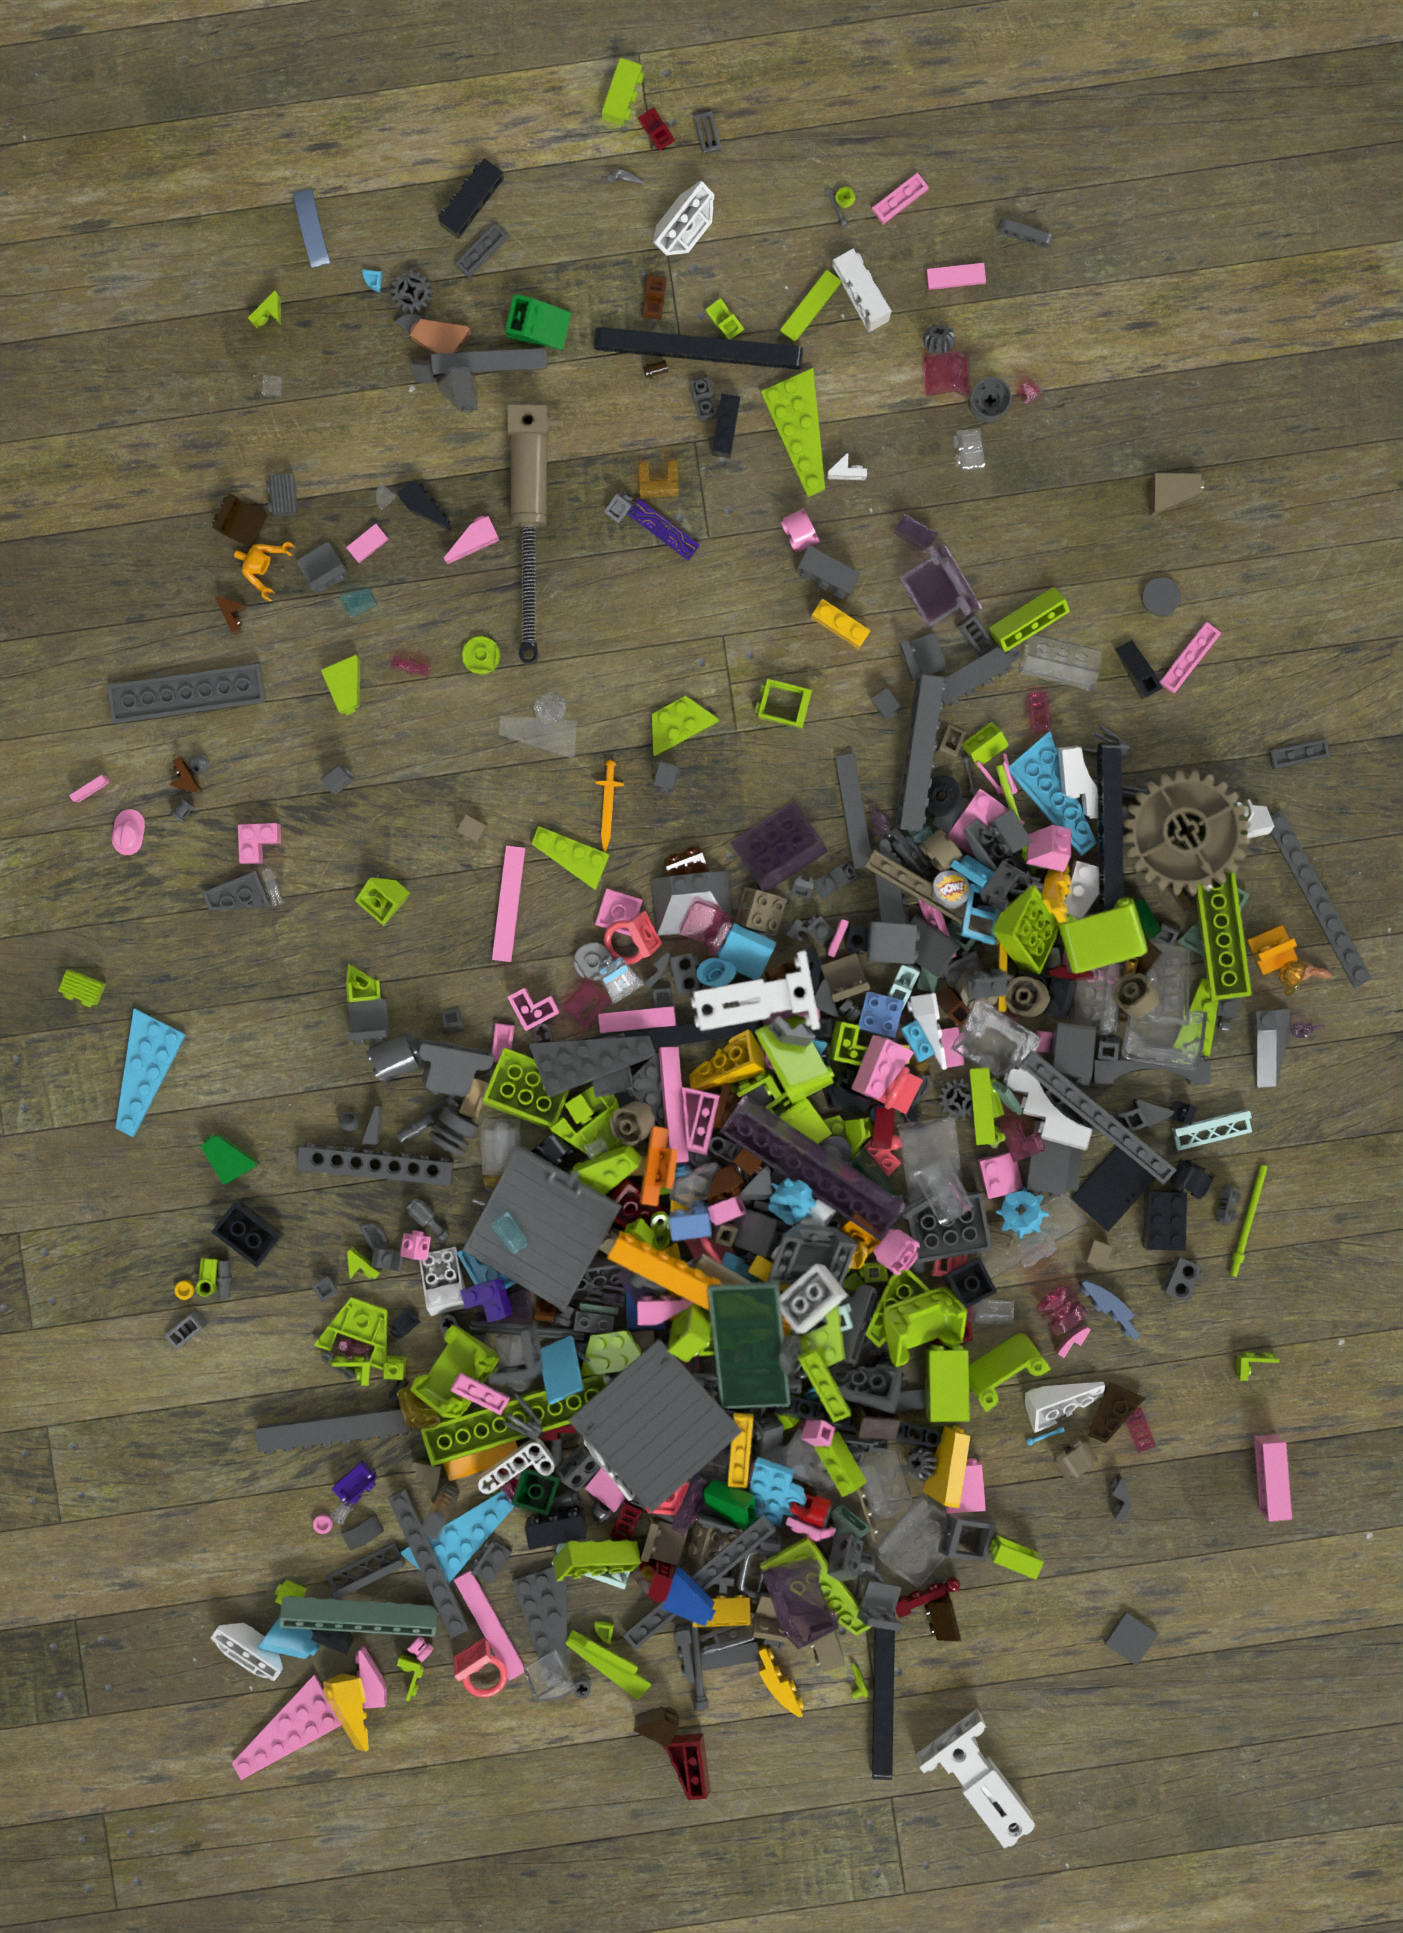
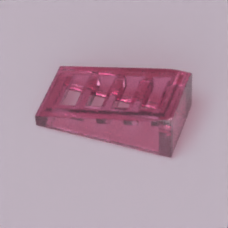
M1048 692L1028 693L1030 733H1048L1051 729ZM1044 699V702L1033 703V700ZM1044 707V710H1034V708ZM1045 715V718H1035V717H1034V716Z
M1142 1408L1135 1409L1134 1413L1125 1422L1137 1452H1142L1156 1447ZM1136 1416H1140L1141 1418L1130 1422V1419ZM1143 1424V1426L1133 1429V1426ZM1143 1431L1146 1432V1434L1136 1437V1434ZM1145 1439H1148V1440H1149V1441H1146V1442H1144V1443L1139 1444L1140 1441H1143V1440H1145Z

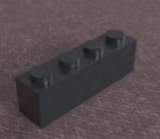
M485 158L482 162H478L470 178L467 177L463 181L461 190L458 193H454L451 197L449 206L443 208L438 216L440 226L459 240L504 180L503 172Z

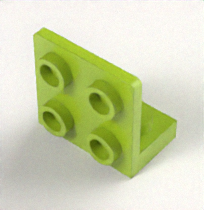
M770 1068L751 1079L738 1082V1097L762 1084H765L764 1087L769 1096L773 1095L775 1099L782 1096L781 1086Z

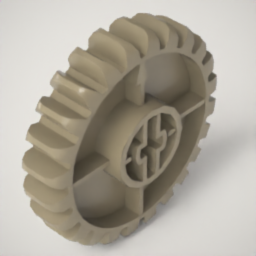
M1177 770L1175 781H1171L1169 776L1162 774L1160 787L1149 781L1147 783L1149 795L1141 792L1136 793L1135 799L1140 807L1130 805L1127 808V813L1135 819L1123 822V828L1133 832L1122 838L1123 844L1134 846L1126 853L1127 859L1138 858L1139 861L1134 866V871L1138 873L1147 870L1148 873L1145 878L1147 884L1153 882L1156 878L1159 879L1158 890L1161 892L1169 884L1173 885V893L1176 896L1180 894L1183 886H1187L1191 896H1195L1198 885H1201L1206 892H1210L1212 890V879L1223 885L1226 882L1223 871L1231 874L1237 872L1238 868L1232 859L1242 861L1246 857V853L1238 847L1247 846L1250 843L1249 837L1240 834L1251 826L1250 822L1239 820L1246 813L1247 809L1245 806L1234 807L1239 795L1232 793L1226 796L1224 794L1228 786L1226 782H1222L1217 787H1214V775L1209 774L1204 781H1199V772L1197 770H1193L1190 779H1185L1182 770ZM1187 817L1198 820V825L1193 820L1189 822ZM1176 818H1180L1186 831L1192 829L1190 838L1196 848H1192L1186 835L1183 837L1179 836L1182 828ZM1171 823L1175 831L1174 836L1169 839L1167 828ZM1202 827L1205 832L1203 843L1200 842L1197 836L1199 829ZM1174 841L1178 845L1183 844L1186 850H1181L1173 845Z

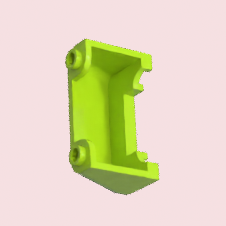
M1122 898L1117 901V904L1114 906L1115 909L1080 919L1071 914H1066L1067 921L1060 924L1058 922L1068 962L1073 973H1081L1139 957L1147 952L1146 938L1133 898Z
M798 1014L783 1019L789 1024L791 1030H794L801 1023L807 1026L804 1017H799ZM770 1025L755 1031L792 1104L833 1083L832 1077H834L830 1066L825 1067L813 1042L807 1047L781 1043L768 1029Z
M936 1288L884 1309L883 1320L889 1355L895 1367L904 1365L909 1361L910 1354L907 1349L939 1338L947 1346H954L963 1342L967 1310L949 1288Z
M452 1325L445 1332V1341L448 1345L429 1374L417 1376L410 1390L442 1417L459 1418L466 1412L472 1401L450 1390L457 1375L461 1372L484 1384L498 1363L500 1354L458 1326Z
M1017 1333L969 1365V1387L986 1412L998 1402V1395L994 1388L1025 1367L1035 1376L1043 1375L1051 1369L1026 1334Z

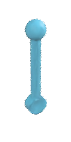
M1064 1427L1033 1439L1028 1438L1026 1443L1033 1445L1036 1441L1063 1433L1065 1431Z

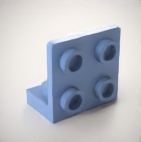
M868 991L860 1020L857 1022V1025L860 1026L859 1031L894 1039L904 1001Z

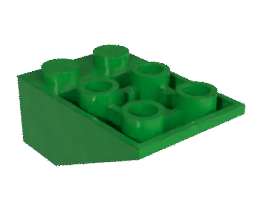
M514 294L505 333L507 338L563 351L572 313L534 298Z

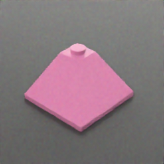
M979 789L945 838L951 839L956 846L975 858L963 830L976 819L989 828V822L1009 811V809Z

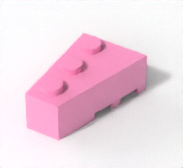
M873 1035L851 1089L865 1096L880 1099L914 1052L887 1038Z
M682 1087L687 1149L691 1152L707 1155L720 1096Z

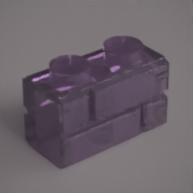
M904 514L893 534L927 553L938 533L931 529L928 530V527Z

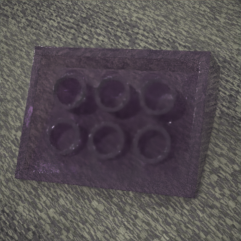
M795 801L730 842L763 892L769 891L828 852L824 842Z

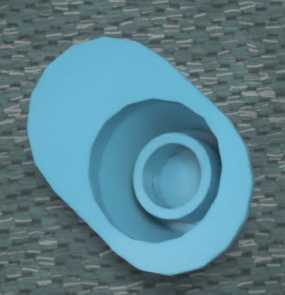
M709 958L703 961L697 969L698 980L710 988L728 985L736 974V968L732 963L719 958Z

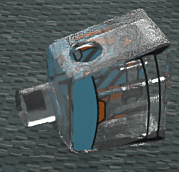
M607 955L601 960L604 968L599 971V974L613 1004L644 985L639 974L622 957L614 961L610 955Z

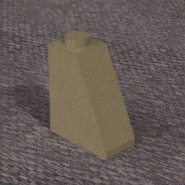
M1155 473L1151 481V515H1157L1198 497L1201 491H1204V480H1201L1202 474Z

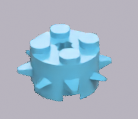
M789 1178L782 1180L779 1186L772 1183L776 1191L769 1197V1210L775 1213L787 1225H793L802 1221L805 1215L814 1217L809 1209L816 1206L817 1202L812 1198V1190L807 1184L800 1180L796 1182L790 1181Z
M1023 1187L1022 1191L1004 1195L1005 1200L1003 1201L1002 1208L996 1210V1213L1002 1215L1005 1220L1001 1229L1003 1231L1012 1229L1018 1234L1019 1239H1022L1024 1234L1032 1233V1231L1041 1232L1039 1226L1042 1223V1219L1049 1216V1213L1043 1211L1040 1206L1043 1196H1034L1027 1192L1025 1187Z

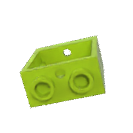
M767 679V682L762 683L760 694L763 695L762 702H757L755 713H758L757 718L802 729L812 690ZM770 687L803 695L796 722L764 714Z
M998 1535L995 1536L994 1540L991 1539L989 1554L994 1563L1037 1580L1044 1563L1038 1552Z

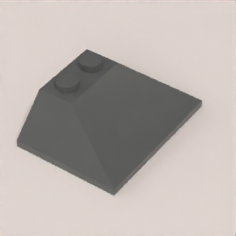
M727 871L651 879L658 936L733 927Z
M797 1224L783 1235L767 1281L794 1284L815 1264L825 1265L839 1285L842 1286L858 1244L855 1240L834 1227Z

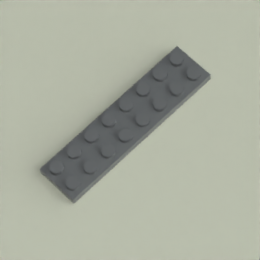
M261 664L107 685L113 724L266 703Z

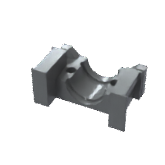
M1003 860L981 892L982 900L986 902L990 898V907L1003 912L1009 907V902L1006 901L1008 890L1012 884L1017 882L1027 886L1031 880L1029 872L1025 875L1015 870L1013 865L1011 868H1008L1007 862Z

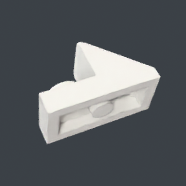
M847 453L828 471L827 479L866 480L867 469L860 465H853L851 468H848Z

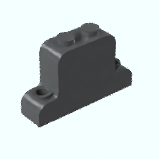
M417 1038L415 1044L419 1058L426 1060L422 1081L429 1092L436 1095L445 1093L453 1098L468 1095L475 1072L477 1070L484 1071L490 1069L495 1058L490 1051Z
M861 1285L858 1287L855 1296H846L838 1305L839 1307L849 1303L852 1310L848 1313L853 1328L841 1332L844 1344V1361L852 1365H856L865 1332L879 1294L872 1286ZM840 1315V1326H846L844 1315ZM820 1321L816 1329L827 1325V1323Z

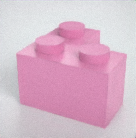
M281 824L238 825L239 863L262 864V844H281Z
M526 988L507 997L525 1031L561 1013L552 996L534 1004Z

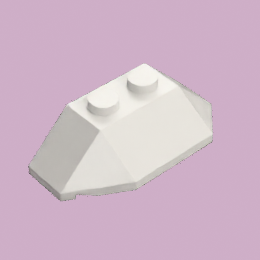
M699 181L683 192L656 225L653 243L667 256L689 253L712 223L714 193L702 181Z
M245 1623L219 1625L211 1637V1640L216 1643L224 1655L256 1676L275 1681L283 1670L279 1653L258 1648V1645L265 1636Z

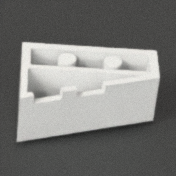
M1075 861L1069 875L1072 881L1070 885L1071 893L1066 895L1064 902L1068 908L1066 914H1071L1080 919L1084 917L1099 895V867Z

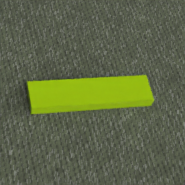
M826 270L780 329V333L793 343H796L841 285L842 281Z
M989 1067L970 1068L976 1145L996 1144Z
M817 1348L799 1355L798 1359L832 1421L836 1422L851 1416V1411Z

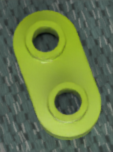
M659 1211L652 1215L650 1228L655 1233L652 1246L660 1250L666 1248L670 1243V1221L667 1213Z

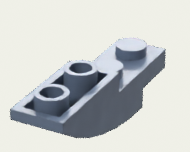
M1084 1279L1079 1281L1082 1284L1080 1287L1081 1291L1086 1297L1090 1295L1094 1300L1091 1304L1097 1312L1102 1311L1106 1314L1111 1310L1109 1315L1115 1323L1120 1322L1123 1326L1121 1331L1127 1338L1131 1337L1133 1340H1136L1140 1337V1334L1129 1321L1135 1315L1120 1299L1091 1281Z

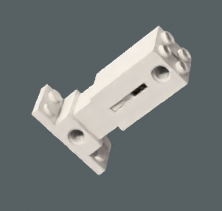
M806 951L797 953L798 957H794L796 969L800 968V972L787 974L786 979L764 983L763 979L694 992V996H691L693 1008H697L698 1015H695L696 1027H700L702 1031L770 1018L769 1013L792 1009L793 1013L808 1011V1014H805L807 1026H811L812 1030L820 1028ZM798 986L804 989V995L800 998L794 996V989ZM704 1004L712 1006L713 1011L711 1014L706 1015L702 1012Z
M975 1709L916 1753V1757L923 1773L934 1770L940 1762L948 1774L953 1772L956 1775L963 1794L1005 1849L1008 1846H1013L1022 1835L1029 1834L1036 1825L1030 1810L991 1758L987 1757L985 1759L981 1754L975 1737L983 1733L986 1725L982 1714L978 1709Z

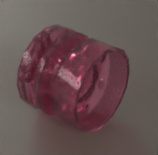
M1068 1285L1051 1291L1035 1308L1039 1314L1042 1313V1319L1051 1318L1047 1326L1055 1336L1069 1331L1087 1315V1311L1081 1302L1071 1303L1075 1298V1294L1070 1293L1071 1289Z

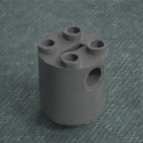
M403 1033L370 1047L366 1054L369 1061H373L375 1065L373 1069L375 1077L385 1083L420 1068L422 1059L419 1058V1053L415 1049L417 1040L409 1034Z

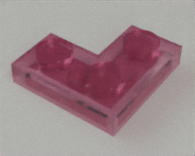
M1019 1119L1000 1126L1006 1137L1005 1140L1013 1162L1046 1151L1040 1133H1034L1025 1137Z

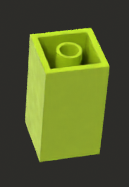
M960 1344L949 1346V1348H944L941 1345H929V1348H924L926 1418L930 1422L970 1421L968 1350L964 1349Z

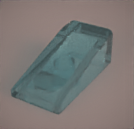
M508 1212L489 1224L493 1232L513 1255L529 1245Z

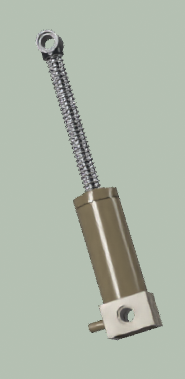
M508 405L510 524L523 528V640L520 643L518 654L521 661L526 665H533L539 659L537 643L535 642V529L547 525V440H549L550 427H563L564 425L563 419H550L547 405ZM527 421H533L529 425L525 424ZM525 651H534L533 658L525 659Z

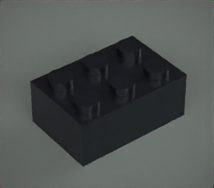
M1145 1190L1143 1247L1147 1250L1186 1251L1187 1193L1175 1190Z
M237 1200L232 1204L211 1231V1233L256 1268L264 1262L284 1236L281 1231L241 1200Z
M578 1505L576 1507H568L565 1511H560V1509L551 1510L548 1516L541 1515L540 1513L531 1514L527 1518L524 1527L529 1550L586 1539L588 1531L584 1507L579 1508Z

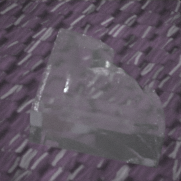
M381 482L376 491V501L383 511L396 497Z

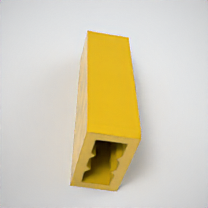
M953 1425V1428L944 1427L941 1442L934 1456L938 1460L934 1463L937 1469H933L934 1476H929V1480H926L923 1492L945 1506L959 1508L970 1436L964 1433L963 1428Z

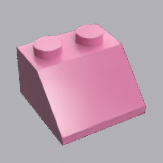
M1051 825L1030 833L1028 836L1032 843L1027 845L1026 864L1064 872L1071 856V829Z
M1015 1151L977 1159L985 1196L988 1199L1008 1195L1023 1189Z

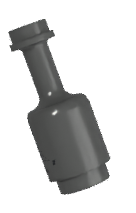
M416 1197L406 1206L407 1213L420 1226L428 1225L439 1236L438 1240L444 1241L450 1235L447 1229L443 1230L434 1221V1211L422 1199L419 1200Z

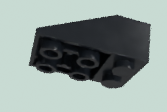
M1017 968L1015 978L1030 977L1041 981L1046 986L1050 1002L1042 1014L1068 1020L1077 982L1042 973L1036 974L1022 971Z

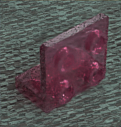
M958 351L925 357V395L933 396L951 392L969 395V356Z
M695 901L680 930V934L706 944L708 954L716 956L732 925L731 916L728 913Z

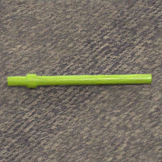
M1003 764L997 765L996 770L1009 810L1013 809L1020 820ZM1027 846L1022 848L1023 853L1021 855L1027 862ZM1028 864L1033 871L1030 875L1036 874L1035 865Z
M1264 1165L1259 1167L1236 1253L1234 1252L1232 1256L1233 1263L1229 1275L1237 1277L1240 1264L1244 1261L1245 1255L1243 1253L1268 1168Z

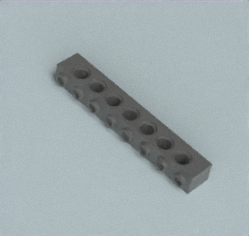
M305 1143V1146L299 1147L297 1170L446 1186L452 1184L454 1161H450L449 1157L439 1156L438 1159H431L430 1155L422 1154L419 1157H412L411 1153L403 1152L400 1155H392V1151L384 1150L381 1153H373V1149L365 1148L362 1151H354V1147L346 1146L343 1149H335V1145L326 1144L323 1148L316 1147V1143ZM317 1152L323 1155L321 1163L317 1162L314 1158ZM336 1154L342 1157L340 1165L336 1164L333 1160ZM353 1157L361 1159V1166L357 1167L353 1164ZM373 1159L380 1161V1168L376 1169L372 1166L371 1162ZM392 1161H397L400 1164L399 1170L395 1171L391 1168L390 1164ZM411 1163L418 1164V1172L414 1173L410 1170L409 1166ZM430 1165L437 1166V1174L433 1175L429 1172L428 1168Z

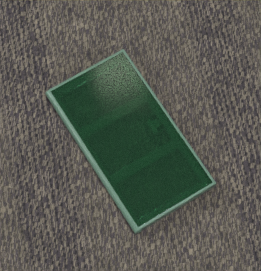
M778 1282L707 1286L721 1408L790 1406L788 1374L783 1373L780 1365V1350L784 1335Z

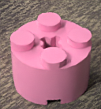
M804 508L784 517L783 521H781L786 534H791L792 538L789 541L795 553L798 551L801 553L807 550L809 546L813 547L820 543Z
M889 1229L881 1244L877 1245L874 1249V1254L878 1262L896 1275H900L901 1270L907 1271L913 1265L919 1254L916 1252L917 1247L920 1248V1245L900 1229Z

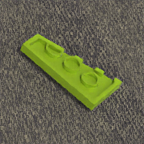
M539 826L532 841L533 846L594 890L597 889L609 859V854Z
M1201 978L1190 1008L1187 1010L1184 1022L1178 1031L1175 1043L1172 1045V1051L1210 1056L1219 1000L1210 1001L1207 978Z

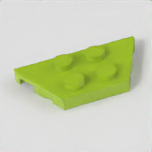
M687 696L678 699L652 714L653 755L656 757L718 723L719 719Z
M629 1330L590 1336L585 1354L590 1359V1362H583L581 1377L624 1371L626 1367L642 1354V1350L635 1343Z

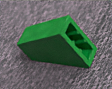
M212 1134L203 1139L205 1143L200 1145L223 1185L260 1164L258 1160L222 1135L214 1136Z
M713 1479L710 1485L705 1487L706 1505L739 1529L744 1531L756 1521L755 1496L736 1487H728V1484Z

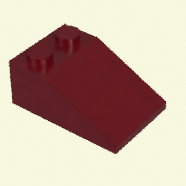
M625 1177L605 1194L608 1198L622 1205L614 1221L626 1228L628 1224L642 1218L650 1227V1219L654 1213L662 1211L667 1213L668 1216L670 1215L659 1203L657 1206L641 1204L642 1188L628 1177Z

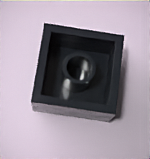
M980 1257L974 1258L941 1275L947 1288L955 1294L966 1309L997 1293Z

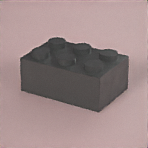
M811 546L808 547L797 569L801 579L807 582L809 580L815 582L816 587L824 591L826 589L832 591V595L841 600L843 598L848 599L860 576V572Z

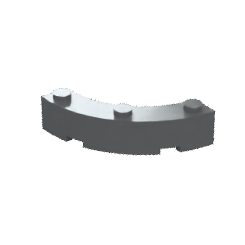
M1048 1088L1043 1090L1052 1105L1064 1116L1079 1125L1092 1129V1131L1100 1132ZM1136 1106L1125 1111L1109 1113L1130 1131L1149 1125L1141 1109Z

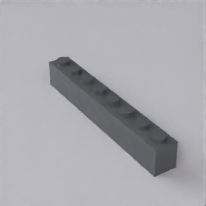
M916 674L895 827L899 829L922 831L926 824L925 809L929 804V797L927 795L928 789H930L932 784L930 774L934 768L933 753L937 748L936 732L940 728V720L938 718L939 712L942 711L943 707L941 697L946 686L944 677Z
M410 1405L259 1425L255 1432L258 1452L264 1451V1454L275 1453L278 1449H283L284 1452L301 1446L302 1449L313 1448L316 1444L330 1446L333 1442L340 1441V1444L352 1442L353 1439L368 1441L371 1437L378 1436V1439L388 1438L390 1434L405 1436L412 1431L413 1422Z

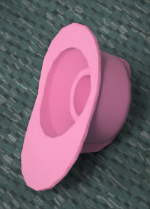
M126 809L119 813L114 822L112 844L123 855H132L141 848L145 820L138 811Z

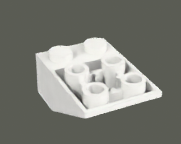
M456 1247L428 1253L427 1260H419L426 1308L431 1316L465 1308L460 1290L465 1289Z

